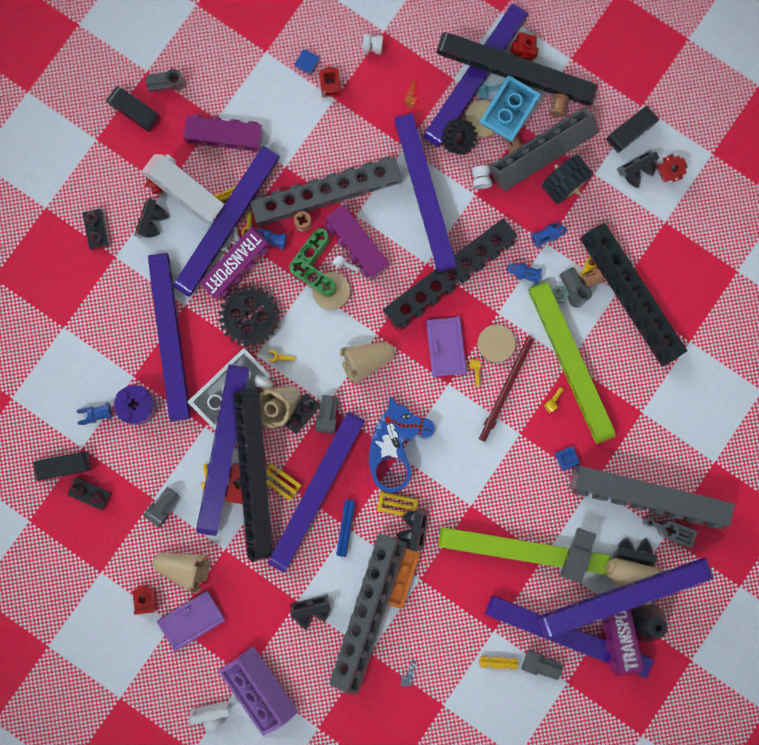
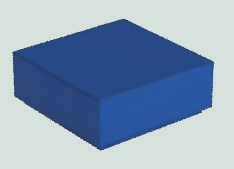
M303 48L294 65L311 75L320 61V57Z
M573 446L554 453L562 471L580 464Z

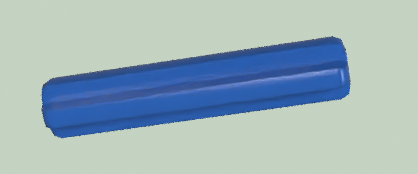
M346 499L336 552V555L340 557H346L355 508L354 500Z

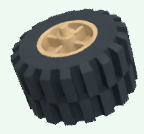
M576 155L560 166L556 164L554 166L555 170L544 180L541 187L555 204H559L575 193L580 195V188L591 179L593 172L582 158Z

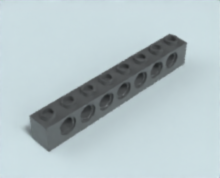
M387 156L381 158L380 162H367L360 168H348L344 170V173L338 175L332 173L327 175L325 179H312L308 181V184L302 186L296 184L286 191H274L270 196H257L250 203L257 225L261 227L293 217L301 211H313L402 183V176L396 158ZM378 170H382L385 173V175L383 177H377L375 175V172ZM365 176L367 181L360 183L357 181V178ZM346 181L349 183V186L341 188L339 184ZM329 187L331 191L328 194H323L321 189ZM307 192L313 194V197L309 200L303 198V195ZM288 198L295 200L292 205H286L285 201ZM269 204L277 205L275 210H267Z
M380 533L375 541V546L369 559L361 589L356 598V604L329 685L349 694H359L407 546V542Z

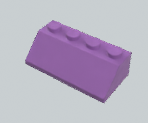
M251 647L218 671L262 736L282 727L298 713L294 703L288 698L283 687L277 682L272 671L266 666L254 647Z

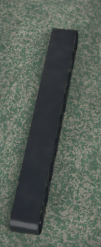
M441 33L436 53L442 57L507 78L509 75L521 83L550 94L559 93L567 95L569 100L582 105H593L598 88L595 83L451 33Z
M248 388L235 391L233 401L246 550L249 560L256 562L270 558L273 550L260 396L256 388Z

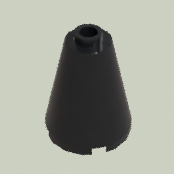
M650 603L649 605H640L631 609L635 633L639 641L653 642L665 636L668 630L664 612L658 606Z

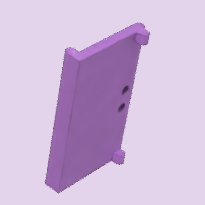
M460 316L456 318L426 320L432 377L467 374Z
M205 591L158 620L157 624L172 646L173 652H176L226 619L211 597L210 592Z

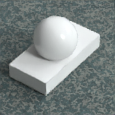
M222 702L191 710L189 716L190 725L203 722L205 730L209 732L217 731L222 725V718L230 716V702Z

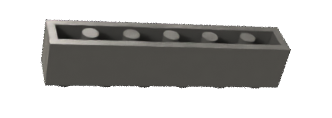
M582 108L490 165L489 168L495 183L503 191H506L554 160L559 159L562 155L575 149L583 142L591 139L599 133L594 115L587 109Z

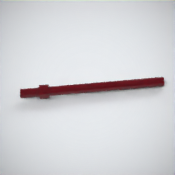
M526 338L489 418L485 419L484 428L479 440L486 442L491 429H494L497 423L496 419L534 341L533 338Z

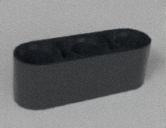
M118 85L105 100L114 109L148 132L152 130L161 118L158 113Z
M647 105L613 131L606 138V141L618 154L654 126L660 119Z
M78 452L33 461L35 480L40 481L91 471L89 452Z

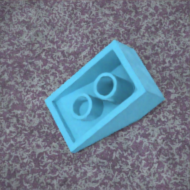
M508 75L479 123L512 142L531 114L541 94Z

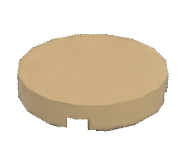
M476 101L466 111L465 120L472 122V126L476 127V130H474L477 132L476 137L488 138L496 134L479 123L491 101Z
M326 272L324 274L337 285L336 294L332 297H325L312 288L313 297L321 308L337 310L348 301L350 286L341 274ZM323 282L321 283L325 290H331L330 285L327 286Z
M502 325L486 327L480 333L477 340L479 353L485 360L492 363L507 360L515 349L513 333Z

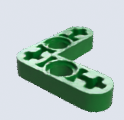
M321 228L312 233L291 261L289 269L296 278L323 296L332 297L337 292V285L331 278L312 267L330 243V235L325 229ZM318 236H324L325 239L318 240ZM314 249V255L306 257L305 253L307 250ZM301 266L306 271L305 274L300 270H296L295 267ZM311 274L318 275L315 282H309L308 279ZM323 282L327 286L330 285L331 290H325L321 283Z

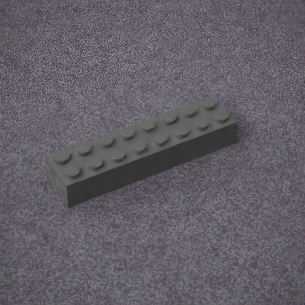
M583 466L573 467L568 488L574 490L573 494L588 496V494H592V498L596 500L607 501V499H611V503L626 506L628 503L630 504L629 508L644 511L648 508L649 513L658 515L668 513L667 517L678 520L687 518L686 522L701 525L705 522L706 527L722 530L723 526L730 527L735 506L734 503Z

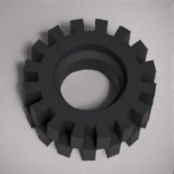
M450 120V124L447 123L445 125L447 129L442 130V132H445V135H441V138L444 139L442 145H446L444 148L450 153L465 155L467 152H471L470 147L474 148L475 144L473 142H477V138H474L477 135V132L474 131L476 127L472 126L473 123L467 120ZM462 130V140L457 144V134Z

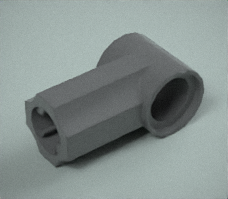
M170 69L163 73L148 74L145 78L149 92L170 89L180 91L186 84L185 78L177 69ZM174 77H179L177 82L172 83Z
M569 268L559 275L569 293L568 301L571 306L580 308L592 297L591 289L583 284L575 268Z
M322 395L315 432L334 435L338 397Z
M166 487L156 502H153L148 507L143 517L159 528L166 521L170 510L181 496L171 488Z
M527 650L521 669L534 675L540 674L558 681L563 671V664L545 658L537 652Z

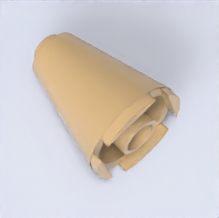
M387 342L349 346L340 349V357L344 356V362H342L344 371L348 379L353 381V384L359 383L392 361L393 355H395L394 347Z
M287 386L262 391L259 394L262 424L270 428L284 425L301 400V393L298 388Z
M161 552L155 556L153 567L157 573L189 592L197 594L202 589L200 587L201 582H205L207 579L210 561L206 560L209 557L204 554Z
M617 558L609 560L605 567L607 576L620 587L662 572V570L655 567Z

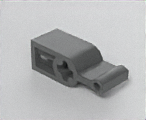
M643 518L642 521L644 526L657 528L658 534L662 538L692 548L698 532L669 521H664L660 524L648 518ZM669 527L672 530L671 533L665 531V528Z
M580 528L576 529L573 542L569 547L560 573L561 577L582 584L597 534Z

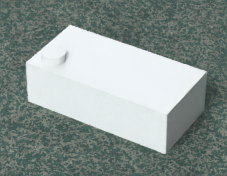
M154 154L141 173L200 220L211 223L224 204L176 166V161L168 154L166 156Z
M245 348L188 401L214 430L216 429L229 364L249 368L246 389L259 388L253 382L256 375L266 379L271 376Z

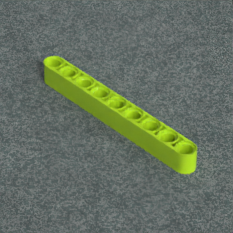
M545 281L529 288L528 292L593 439L597 444H600L615 437L614 428L548 282Z
M441 527L438 547L556 567H563L569 548L444 527ZM591 552L586 571L607 575L605 567L608 561L611 560L612 555Z

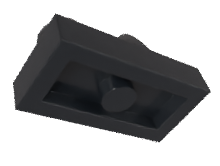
M647 151L618 167L617 171L619 175L625 177L630 185L639 188L641 181L640 169L647 175L654 176L656 160L659 159L657 152Z
M150 198L145 200L134 236L152 238L160 235L159 229L150 219L162 221L170 216L164 208L156 204L155 200Z
M96 209L82 212L89 249L95 250L109 247L103 210Z
M305 393L284 425L297 435L319 409L320 404Z
M75 477L67 495L95 508L104 510L112 492Z
M428 510L410 511L402 516L406 524L412 527V530L400 531L396 536L399 540L407 542L411 551L417 552L424 547Z
M625 538L619 543L616 551L613 553V559L617 558L653 567L656 564L657 555H653L652 546L647 538L641 541L637 551L634 550L631 541Z
M323 595L290 603L292 620L295 619L298 625L305 630L310 625L311 615H315L319 620L325 622L331 611L329 596Z

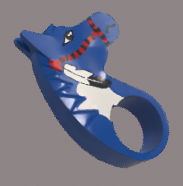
M392 397L389 398V408L382 415L376 426L369 451V465L374 483L380 490L386 493L400 492L406 488L410 481L411 468L403 448V443L412 441L416 437L429 439L434 435L435 426L430 419L412 415L406 409V405H397ZM389 457L402 462L407 470L405 481L395 488H387L381 485L376 476L378 466L382 463V460L384 459L385 461Z

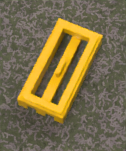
M270 463L268 465L266 476H270L292 493L288 495L268 479L267 484L291 501L302 485L274 464ZM270 470H275L277 473H279L292 484H294L296 488L293 489L292 487H290L288 484H286L273 473H271Z
M380 492L377 511L403 516L405 512L381 508L382 504L416 511L418 499ZM383 497L414 502V504L409 506L383 500Z

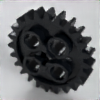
M253 285L250 290L244 286L242 292L236 288L237 294L235 295L229 292L231 298L224 297L227 304H220L224 311L218 312L219 315L223 316L218 322L224 323L220 328L221 330H227L224 335L226 337L232 335L230 341L234 342L237 339L238 346L244 342L246 348L249 343L255 347L257 341L263 345L262 339L270 341L268 335H275L272 329H279L275 322L281 321L280 318L276 317V315L280 314V310H275L279 305L278 303H272L274 297L267 298L269 295L268 291L262 294V288L259 287L255 291ZM249 299L256 300V304L252 308L246 306ZM261 305L263 306L261 310L255 312ZM234 311L241 312V316L237 320L231 318ZM247 313L253 314V315H252V317H253L252 320L247 319V316H246ZM260 314H267L268 319L265 322L261 323L258 321ZM242 321H244V322L240 325V327L236 328V325H237L238 323H241ZM245 326H252L253 331L250 334L246 335L243 333Z

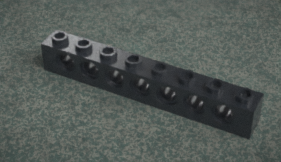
M504 218L454 255L456 268L437 272V269H435L385 307L382 313L396 330L399 328L403 330L411 323L410 319L414 316L419 318L426 312L425 308L431 305L433 307L441 301L439 297L443 294L449 295L456 289V284L459 282L465 283L471 278L470 274L472 272L482 270L486 266L485 262L489 259L494 261L501 255L500 251L506 248L508 250L516 243L514 240L517 238V234ZM498 238L501 244L495 246L491 243V239ZM476 250H484L486 256L479 257L476 254ZM467 260L470 262L471 267L463 268L461 262ZM453 272L456 278L449 280L446 277V273ZM438 283L441 286V290L433 291L431 284ZM422 294L426 297V301L419 303L415 297ZM402 306H409L411 312L405 315L400 311V308Z
M606 223L591 229L579 238L660 365L663 367L686 353L688 350Z

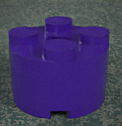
M130 385L117 392L114 409L120 420L133 425H143L148 423L156 413L157 400L148 389L138 385ZM135 401L139 403V406H136V409L133 408V404H135Z

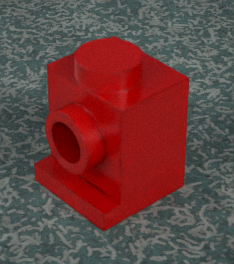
M325 67L320 69L322 98L341 97L339 68Z
M149 584L137 586V589L132 591L134 615L157 611L155 587L149 588ZM141 596L146 597V602H145V603H142V602H141V600H140V597H141Z

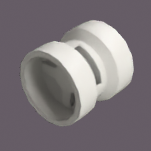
M364 34L362 52L369 53L371 51L381 55L383 36L377 35L374 37L370 34Z
M483 165L472 168V175L475 178L473 187L475 189H485L492 186L489 166Z

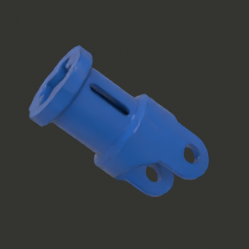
M556 222L545 226V229L537 233H531V239L536 248L539 249L542 244L549 241L553 242L563 236L567 229L561 223Z
M257 229L264 234V237L272 244L271 246L280 247L281 250L285 249L286 233L281 235L272 233L270 230Z
M525 263L519 265L509 264L507 271L515 274L519 280H529L537 285L542 268L535 269L527 266Z
M109 402L102 406H89L76 411L79 414L87 413L86 419L78 421V425L96 423L97 420L112 419L113 417Z

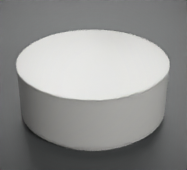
M256 375L253 380L254 384L264 390H269L274 385L270 380L260 375Z

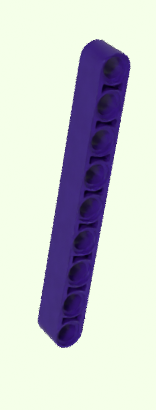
M512 3L484 45L504 52L529 13ZM469 66L423 136L425 140L438 148L442 145L444 139L441 138V135H445V132H442V130L447 129L445 125L447 123L450 124V120L461 117L489 75V72Z
M413 113L394 117L437 272L456 268L455 258Z
M266 146L260 149L173 284L175 289L188 297L193 294L219 254L220 249L223 248L232 234L234 227L237 226L250 206V201L254 200L274 169L280 155Z
M168 252L148 255L169 419L171 422L191 419V412L188 403L189 397L170 258Z
M228 365L197 521V534L216 536L218 532L237 436L233 395L237 390L246 389L249 375L248 367Z
M350 411L347 412L270 557L268 565L283 573L286 572L357 438L365 419Z
M700 558L542 614L537 619L544 637L548 638L706 583L714 579V575L707 558Z
M491 595L485 611L486 615L545 638L537 619L541 614ZM575 628L545 638L608 664L610 662V653L605 645L606 640ZM640 654L644 671L636 675L648 679L654 660Z

